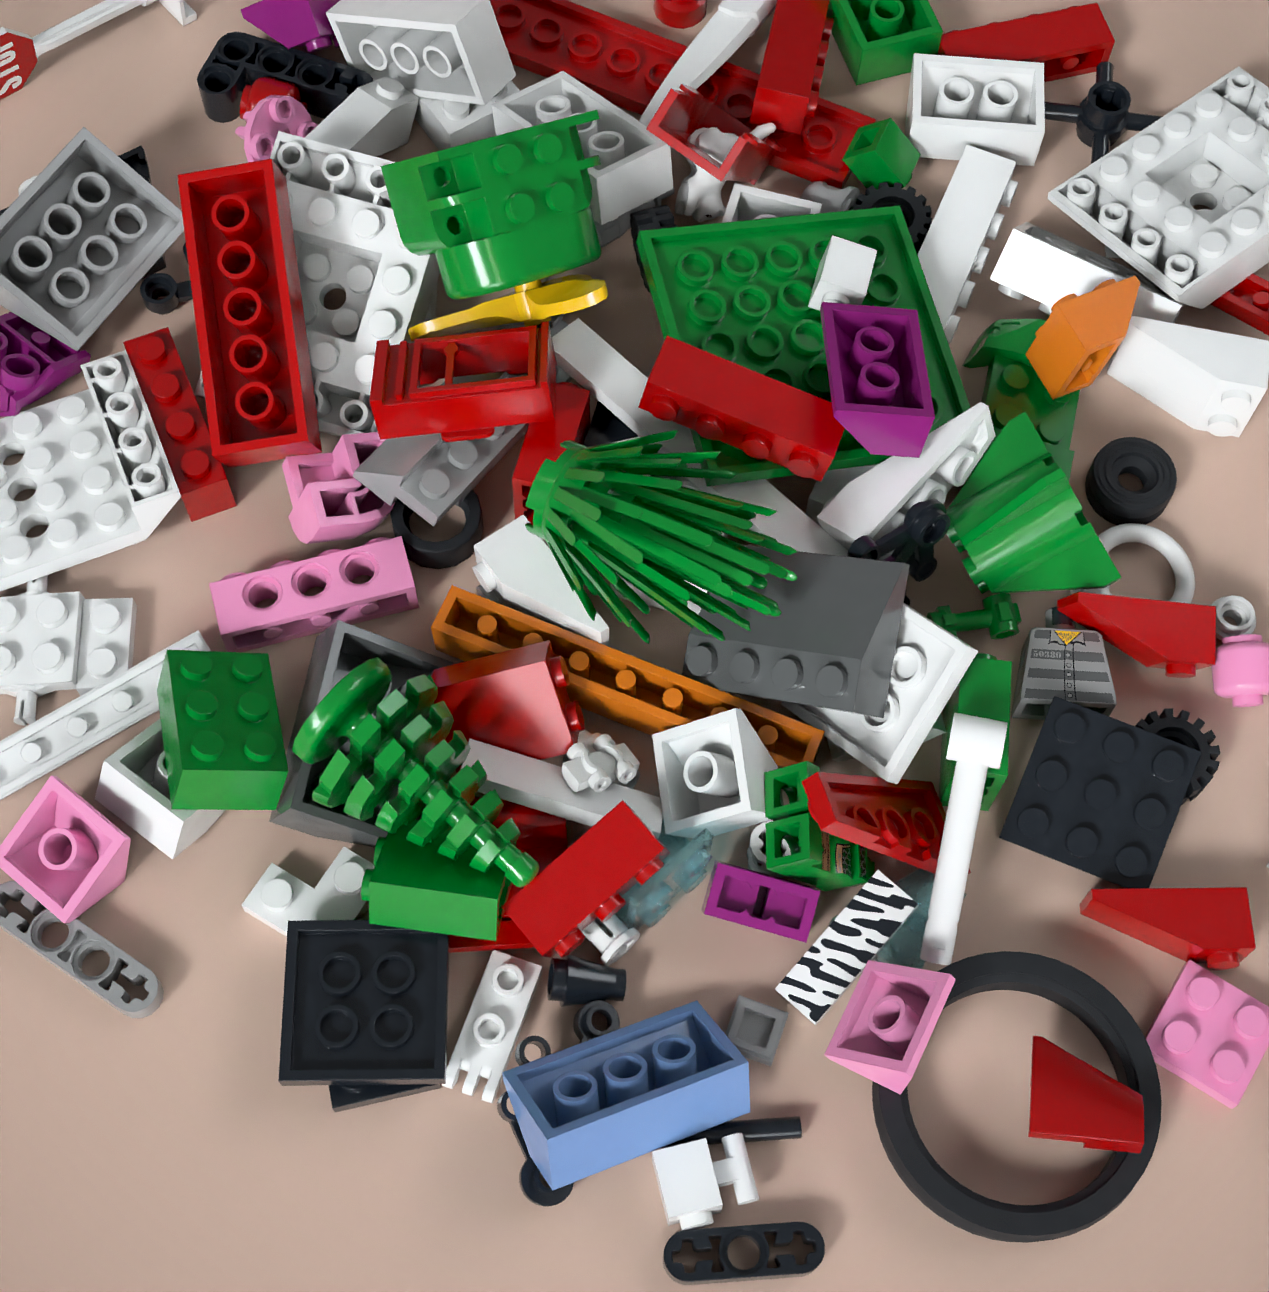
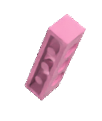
M402 536L391 539L378 537L362 546L346 550L329 549L321 552L317 557L297 562L290 560L280 561L270 566L269 569L248 574L243 572L231 573L220 581L209 583L220 635L227 652H244L320 633L337 620L352 625L419 608L416 588ZM361 575L372 577L363 584L352 583L353 579ZM310 588H324V590L318 595H304V593ZM264 599L276 600L273 605L267 608L256 607Z

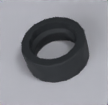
M473 489L458 505L464 511L466 518L463 530L451 539L439 542L425 541L415 536L411 532L409 525L410 516L414 511L399 499L395 501L390 514L394 536H402L407 558L421 567L443 569L457 566L471 557L474 553V545L481 541L484 528L479 497Z

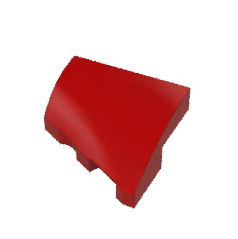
M1033 1036L1028 1137L1084 1143L1083 1148L1140 1153L1144 1145L1143 1095L1046 1038Z

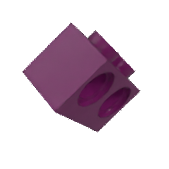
M715 860L701 910L705 915L807 943L821 891L814 887Z

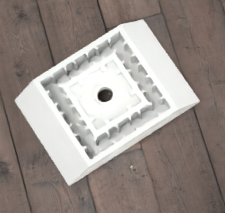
M1238 66L1048 192L1047 199L1175 301L1200 309L1205 308L1269 263V87ZM1205 205L1211 208L1212 210H1196L1192 206Z
M278 131L270 159L274 161L287 181L319 431L338 437L345 434L378 432L369 402L377 341L388 339L390 345L400 344L401 341L414 343L410 339L408 329L425 321L440 273L435 254L418 256L411 253L404 246L400 238L380 167L395 162ZM335 288L346 291V301L342 307L336 310H329L324 307L323 301L327 292ZM201 371L194 395L205 399Z

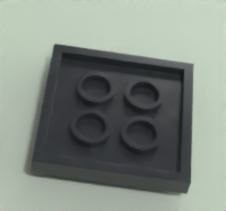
M1054 696L999 838L1121 887L1149 888L1201 751Z
M369 920L288 921L278 1079L281 1086L446 1084L450 935L369 924Z

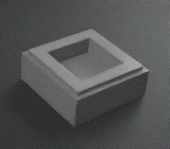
M739 995L725 1034L744 1057L771 1066L789 1013Z

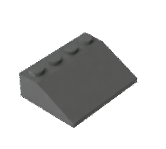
M746 546L770 557L769 561L793 571L797 575L796 581H790L770 573L762 575L754 572L767 579V587L758 589L751 585L746 586L777 602L778 608L782 613L777 617L764 615L749 607L748 609L740 607L709 592L710 596L733 608L739 616L749 621L751 631H747L718 613L711 614L701 608L698 615L723 631L725 641H720L711 634L706 635L693 626L688 636L682 676L723 692L884 718L910 565L800 551L791 555H785L769 548Z
M340 620L334 622L318 635L286 754L289 772L277 808L272 810L269 822L315 837L375 847L378 837H386L388 833L377 828L375 825L382 807L377 805L374 808L373 817L361 821L347 815L343 811L346 802L330 808L313 801L312 793L319 786V778L336 752L322 761L307 764L292 751L294 740L302 725L320 701L338 682L368 659L378 657L388 666L391 672L392 679L384 698L395 689L406 697L407 680L423 674L427 677L431 676L434 669L456 663ZM376 708V710L372 713V716H373L375 719H376V715H377V708ZM430 712L426 716L425 720L429 718ZM350 739L339 748L345 756L350 753ZM353 785L350 787V793L354 788ZM422 813L415 820H420Z

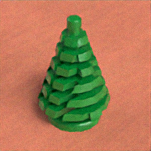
M377 657L368 659L354 668L320 701L302 725L293 743L292 751L307 764L322 761L336 752L319 778V786L312 793L313 801L330 808L346 802L343 811L347 815L361 821L373 817L374 808L380 805L382 809L378 814L375 825L377 828L391 834L397 833V829L403 823L408 826L422 813V818L408 832L407 841L424 847L428 842H434L450 825L453 829L446 836V840L440 845L437 851L439 854L456 861L473 846L478 852L469 864L471 868L487 873L497 865L505 872L504 876L516 887L521 888L528 885L537 875L539 864L526 851L521 852L514 845L521 833L512 818L508 819L499 828L492 824L504 806L495 789L493 791L490 790L473 806L470 805L475 798V793L487 779V774L479 760L471 767L466 765L451 778L454 770L465 762L471 748L461 730L454 731L453 739L449 743L445 741L454 723V718L444 701L434 704V701L437 699L438 688L430 675L427 677L423 674L407 680L406 697L395 689L384 698L392 679L388 666ZM376 708H377V715H376V719H375V718L372 716V713H373V712L376 710ZM430 712L429 718L425 720L426 716ZM350 739V753L345 756L339 748ZM353 785L354 788L350 793V787Z

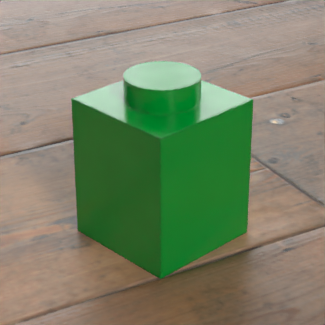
M888 118L859 127L842 160L866 188L873 185L877 190L879 183L887 182L888 187H894L895 182L902 183V188L905 187L912 178V172L921 154L893 119Z

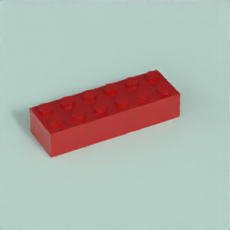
M272 159L177 175L212 457L228 468L281 460L285 459L286 456L322 453L286 177Z

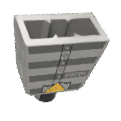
M1057 607L1048 609L1045 612L1046 628H1032L1022 647L1011 711L1012 718L1045 720L1054 696L1110 716L1117 705L1102 635L1092 630H1076L1075 621L1058 611Z

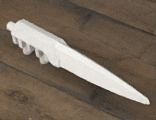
M723 0L718 7V11L699 32L669 72L645 109L639 122L645 126L649 125L671 88L682 91L679 87L681 84H684L696 90L732 56L747 38L752 37L776 8L777 0Z

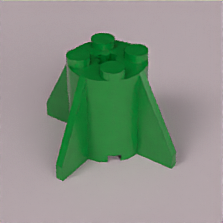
M1026 411L1008 421L946 510L950 518V527L946 534L959 553L967 550L969 556L961 561L975 586L977 585L982 594L989 590L992 593L1105 588L1122 579L1091 522H1088L1082 512L1083 508L1073 492L1066 474L1054 462L1051 453L1046 448Z

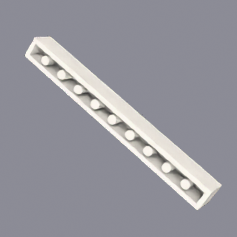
M966 145L918 252V258L948 343L952 342L961 319L954 315L958 306L966 309L974 290L975 282L969 281L972 272L981 274L986 263L990 248L984 247L987 238L995 241L1002 225L1004 215L998 213L1001 205L1010 207L1019 183L1011 180L1016 161L970 145ZM878 464L827 471L822 481H816L808 499L806 515L820 526L817 516L821 513L825 503L830 498L837 496L850 481Z

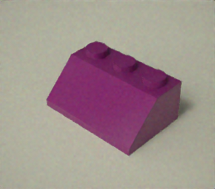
M822 302L820 313L834 418L870 454L919 458L935 419L917 310Z

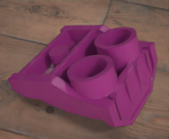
M12 312L1 315L0 417L18 415L21 408L50 393L68 378L79 374L82 371L80 365L90 362L91 354L86 350L76 351Z

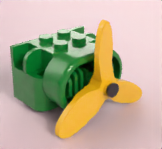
M597 110L380 166L400 238L404 246L411 253L418 256L435 254L445 292L449 298L454 300L467 299L513 287L515 289L514 292L483 302L469 309L417 324L408 329L411 341H414V339L448 336L472 329L523 322L525 327L537 325V328H541V322L550 321L551 316L582 310L598 304L608 297L605 280L593 279L587 274L567 275L541 282L543 278L590 264L598 260L602 253L591 207H589L592 199V186L587 168L601 165L599 155L584 158L576 126L598 120ZM549 322L550 328L553 327L552 322Z

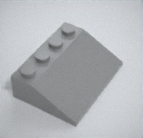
M83 127L0 216V305L78 351L183 233L182 211Z

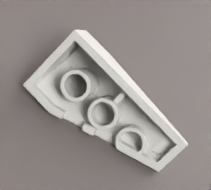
M980 402L929 433L919 458L891 456L850 481L837 496L830 498L825 503L821 513L817 516L820 527L849 550L852 543L861 536L868 535L876 541L903 525L907 511L918 502L936 499L944 504L946 495L953 485L959 487L966 482L996 436L989 406ZM893 551L880 557L879 560L882 561L885 558L889 557L893 553Z

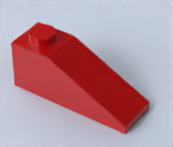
M1076 592L1057 600L1058 611L1086 629L1099 632L1103 640L1144 666L1165 669V676L1191 678L1196 676V670L1215 665L1216 606Z
M1247 887L1091 889L1079 904L1081 915L1187 962L1190 959L1195 963H1207V968L1211 970L1236 968L1243 959L1256 949Z

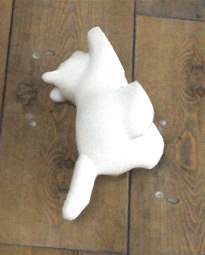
M774 123L759 125L750 134L763 140L776 130V125ZM703 127L695 130L688 137L687 141L722 164L739 137L731 133H722L717 127ZM686 158L692 171L689 176L683 179L676 198L675 213L686 216L692 215L693 219L698 222L724 216L726 207L722 203L721 190L727 180L721 182Z

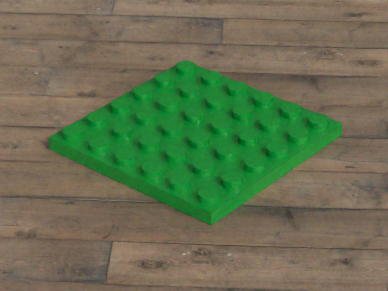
M900 206L639 231L636 244L664 341L668 335L829 402H832L821 313L819 310L808 307L818 267L832 235L877 250L867 293L861 305L917 310L935 419L929 433L971 408ZM690 429L697 452L721 451L715 459H705L700 463L701 469L731 470L737 474L736 477L730 480L704 478L707 487L795 475L788 468L766 459L750 457L739 448L719 440L706 439L695 430ZM844 429L835 457L827 471L880 464L891 456L870 454Z

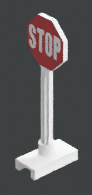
M105 0L32 38L28 34L1 27L0 100L23 88L41 54L140 4L145 7L157 0ZM158 0L182 26L197 20L196 12L184 0Z

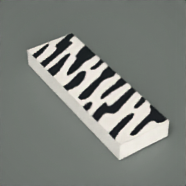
M877 870L778 984L775 990L814 1025H817L863 972L868 960L872 961L919 907V904Z

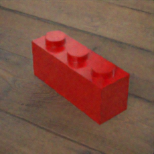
M622 800L542 870L528 885L524 886L502 906V909L542 956L552 958L558 953L561 958H564L586 939L582 931L597 917L603 923L626 904V900L622 895L637 882L642 887H645L657 878L667 867L662 860L670 852L635 811Z

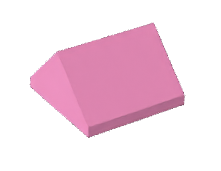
M51 775L0 845V868L58 919L67 924L71 923L125 882L131 838L61 779Z
M868 960L824 1055L830 1060L901 1095L915 1073L956 979L948 973Z

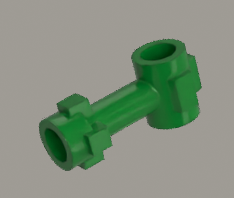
M1000 593L986 597L982 600L984 609L952 613L950 606L946 605L937 607L935 612L927 613L928 619L956 637V633L988 628L991 639H1004L1020 632L1018 625L1022 621L1018 604L1012 603L1011 594Z

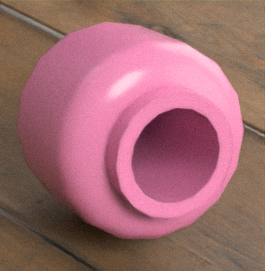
M1257 634L1222 638V646L1216 648L1215 665L1211 666L1214 692L1220 697L1232 698L1233 707L1264 705L1263 696L1269 695V643L1263 642L1262 635Z

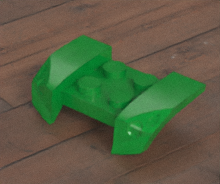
M998 319L982 332L962 365L967 368L988 366L981 402L989 406L996 436L975 468L1007 422L1026 411L1046 448L1051 453L1054 462L1058 464L1059 468L1063 469L1068 481L1070 480L1075 451L1069 449L1080 390L1053 400L1025 355L1036 338V331L1045 324L1046 320Z

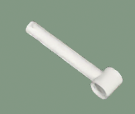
M954 713L946 759L956 761L929 904L928 920L920 952V959L941 965H950L952 962L957 935V923L961 914L988 767L995 769L1000 767L1008 722Z

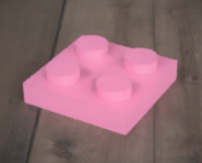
M1189 959L1183 965L1144 1037L1157 1064L1233 1109L1239 1104L1269 1046V1007Z

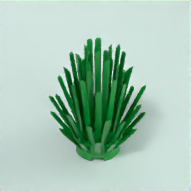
M678 430L639 436L592 447H586L572 440L560 443V446L567 450L560 455L556 462L546 458L532 483L526 507L534 510L533 524L526 523L525 526L530 533L547 542L572 592L575 590L593 621L597 611L584 590L583 584H585L592 595L596 596L598 594L620 623L623 621L628 628L631 626L645 643H650V634L593 566L624 598H628L644 614L650 613L649 606L618 575L691 628L695 626L706 635L711 634L720 641H725L723 631L689 609L687 601L693 602L711 614L718 613L747 631H751L749 621L739 616L733 608L690 583L745 609L749 607L764 615L774 617L781 615L782 612L778 608L777 602L746 586L751 585L758 589L767 587V579L754 572L762 575L770 573L790 581H796L797 575L793 571L769 561L770 557L737 543L721 533L729 534L785 555L797 553L794 548L781 544L772 537L749 530L753 523L748 520L756 518L755 513L771 516L778 511L682 487L683 482L680 480L645 476L658 475L730 480L737 476L736 472L731 470L688 468L687 465L702 463L705 459H715L721 451L657 453L663 445L651 443L673 439Z

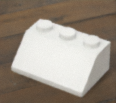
M914 53L905 121V135L921 154L920 158L960 160L966 145H970L1016 161V165L1034 166L1045 133L1044 63Z

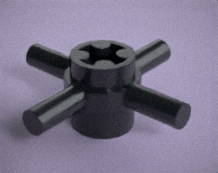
M1101 62L1097 65L1096 83L1089 89L1087 97L1079 106L1044 101L1046 120L1076 123L1077 136L1081 142L1092 147L1091 164L1109 153V146H1112L1125 130L1142 131L1163 117L1128 111L1131 103L1130 93L1121 84L1113 82L1114 66L1110 62Z

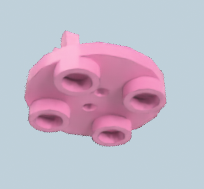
M270 95L260 100L252 111L244 113L243 119L247 121L246 126H239L235 133L241 139H244V150L249 163L270 159L278 131L305 138L318 124L312 122L311 116L303 104L293 97Z

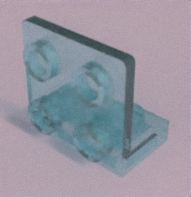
M664 819L662 820L661 833L658 839L670 854L662 860L665 865L642 886L637 882L622 895L626 900V904L615 915L628 929L636 928L638 930L643 924H646L649 928L653 927L669 912L671 905L668 902L678 892L683 890L688 894L706 878L709 872L705 868L712 858L710 851L714 837L707 828L700 832L692 841H689L686 837L665 834Z

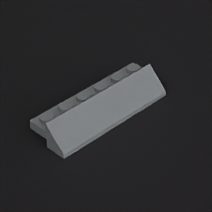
M564 314L551 316L549 322L553 324V327L550 328L552 337L568 326L562 320ZM523 322L502 324L496 330L525 326ZM556 365V383L570 382L573 378ZM505 371L454 377L453 384L528 376V373L508 374ZM529 423L494 427V434L482 439L445 442L442 440L441 433L386 439L354 471L353 477L388 505L392 506L399 499L434 527L454 505L458 506L470 491L479 484L527 432Z

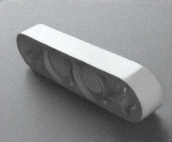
M16 881L0 884V927L5 932L126 1016L144 1018L152 1015L159 1008L163 1000L164 991L161 982L149 968L78 919L67 923L69 934L62 945L55 948L43 946L41 937L44 929L52 923L62 921ZM10 899L15 902L21 900L25 908L36 917L29 924L17 913L11 912L8 914V910L4 907L6 902ZM96 950L107 952L110 957V963L105 972L98 976L83 974L82 962L89 953ZM120 973L125 979L136 986H140L146 981L144 988L149 993L147 998L143 1001L134 998L128 1004L130 1000L129 994L122 986L115 982Z

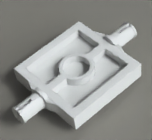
M48 575L27 582V592L17 596L0 597V694L16 697L13 721L23 726H27V723L30 725L36 721L37 697L53 691L76 689L83 601L85 598L80 591L47 592Z

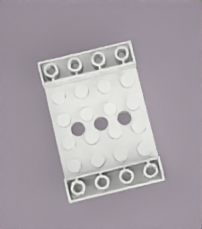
M126 350L80 365L89 389L22 411L16 416H7L0 419V592L145 541L180 499L181 494ZM13 454H24L20 462L14 465H3L7 457ZM25 489L36 490L35 494L25 501L14 500L15 496ZM36 525L48 526L46 532L41 536L35 538L26 537L27 532Z

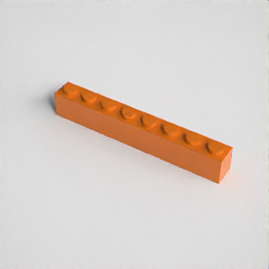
M453 585L431 626L436 650L463 661L550 640L555 657L562 655L568 669L570 682L565 687L570 702L578 701L583 709L651 736L674 727L738 708L743 711L777 764L778 769L804 761L814 764L820 751L825 733L823 730Z

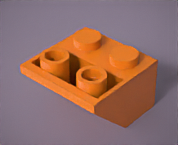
M1136 275L1118 282L1115 279H1109L1096 286L1091 292L1077 296L1075 293L1068 294L1055 302L1051 307L1052 313L1045 324L1036 331V338L1025 355L1053 400L1090 386L1125 338L1140 286V281Z

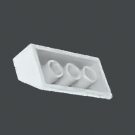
M1029 222L1013 228L990 278L1000 283L998 290L1007 296L1022 300L1024 295L1041 302L1038 308L1048 315L1052 313L1051 307L1053 304L1068 294L1075 293L1077 296L1091 292L1096 286L1109 279H1115L1118 282L1135 275L1140 281V286L1131 316L1175 323L1184 304L1175 301L1143 274Z

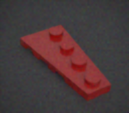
M816 772L802 781L808 797L809 812L818 823L821 831L935 874L946 813L931 781L900 779L898 784L887 782L881 777Z

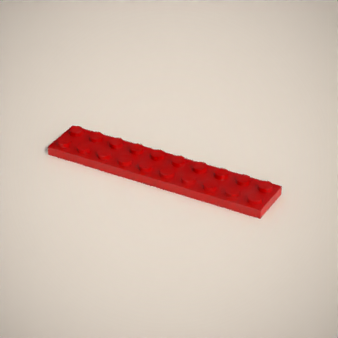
M490 0L513 65L546 78L564 71L612 104L640 115L644 113L669 72L688 48L685 45L568 0ZM725 62L696 89L704 95L703 98L709 99L752 130L759 126L751 124L749 121L760 74ZM818 97L814 118L805 117L801 135L776 129L766 137L776 140L787 148L785 152L777 151L768 165L813 183L823 181L827 185L843 189L852 171L842 159L858 128L875 123L876 119Z

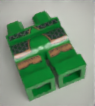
M804 761L764 772L765 817L773 820V822L765 823L766 869L815 885L816 888L825 892L847 886L854 887L866 884L875 873V862L867 857V848L821 831L818 823L809 812L808 797L802 781L816 772H820V767L809 761ZM781 789L785 791L789 799V804L783 806L780 802ZM782 838L788 843L791 855L783 857L781 851Z

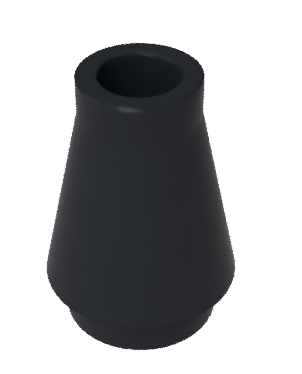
M567 955L563 959H551L547 982V997L549 1001H560V1006L565 1007L587 1004L596 1000H624L626 991L625 969L612 968L573 955Z

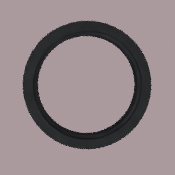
M1011 951L983 953L959 960L937 971L951 974L956 979L943 1009L957 1000L972 994L994 990H1014L1027 992L1053 1001L1079 1018L1097 1037L1107 1052L1118 1082L1143 1095L1144 1145L1140 1153L1113 1151L1100 1174L1086 1188L1070 1197L1039 1205L1003 1203L984 1197L963 1186L935 1161L922 1142L914 1125L909 1106L907 1086L900 1095L873 1081L872 1102L876 1127L887 1157L898 1176L908 1189L939 1217L967 1232L992 1240L1022 1243L1054 1240L1089 1228L1105 1218L1131 1193L1145 1172L1156 1146L1161 1123L1162 1100L1157 1067L1150 1047L1131 1014L1110 991L1089 975L1071 965L1039 954Z

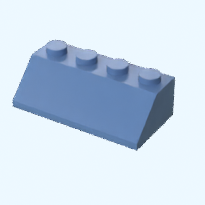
M697 1000L502 1072L503 1082L529 1155L552 1191L750 1113L749 1062Z

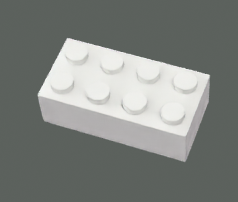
M340 0L326 12L348 66L369 73L373 81L385 76L395 79L406 90L417 97L486 105L516 76L490 0Z
M564 71L491 104L496 136L593 110L598 111V120L576 126L584 158L599 155L601 165L587 168L592 186V199L589 207H591L594 220L600 225L613 221L622 214L644 203H648L673 189L670 146L646 130L647 126Z

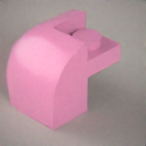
M378 432L342 435L331 453L286 456L282 468L293 506L288 517L299 541L311 544L353 539L374 530L388 517L395 502L392 506L388 505L353 477L354 471L386 440H380Z

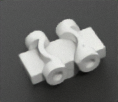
M602 734L593 742V748L596 752L590 754L583 743H575L567 751L570 761L564 762L562 766V775L574 792L584 790L590 786L595 792H601L609 787L616 777L621 783L631 781L637 774L640 762L625 743L615 745L609 734Z

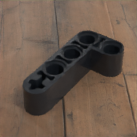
M231 32L222 36L217 41L197 77L205 113L209 119L220 123L231 122L239 117L240 102L245 86L247 84L252 85L260 77H268L296 85L300 92L301 102L307 103V112L310 115L323 119L358 87L373 82L371 75L363 70L294 48L288 49L284 45L243 32Z

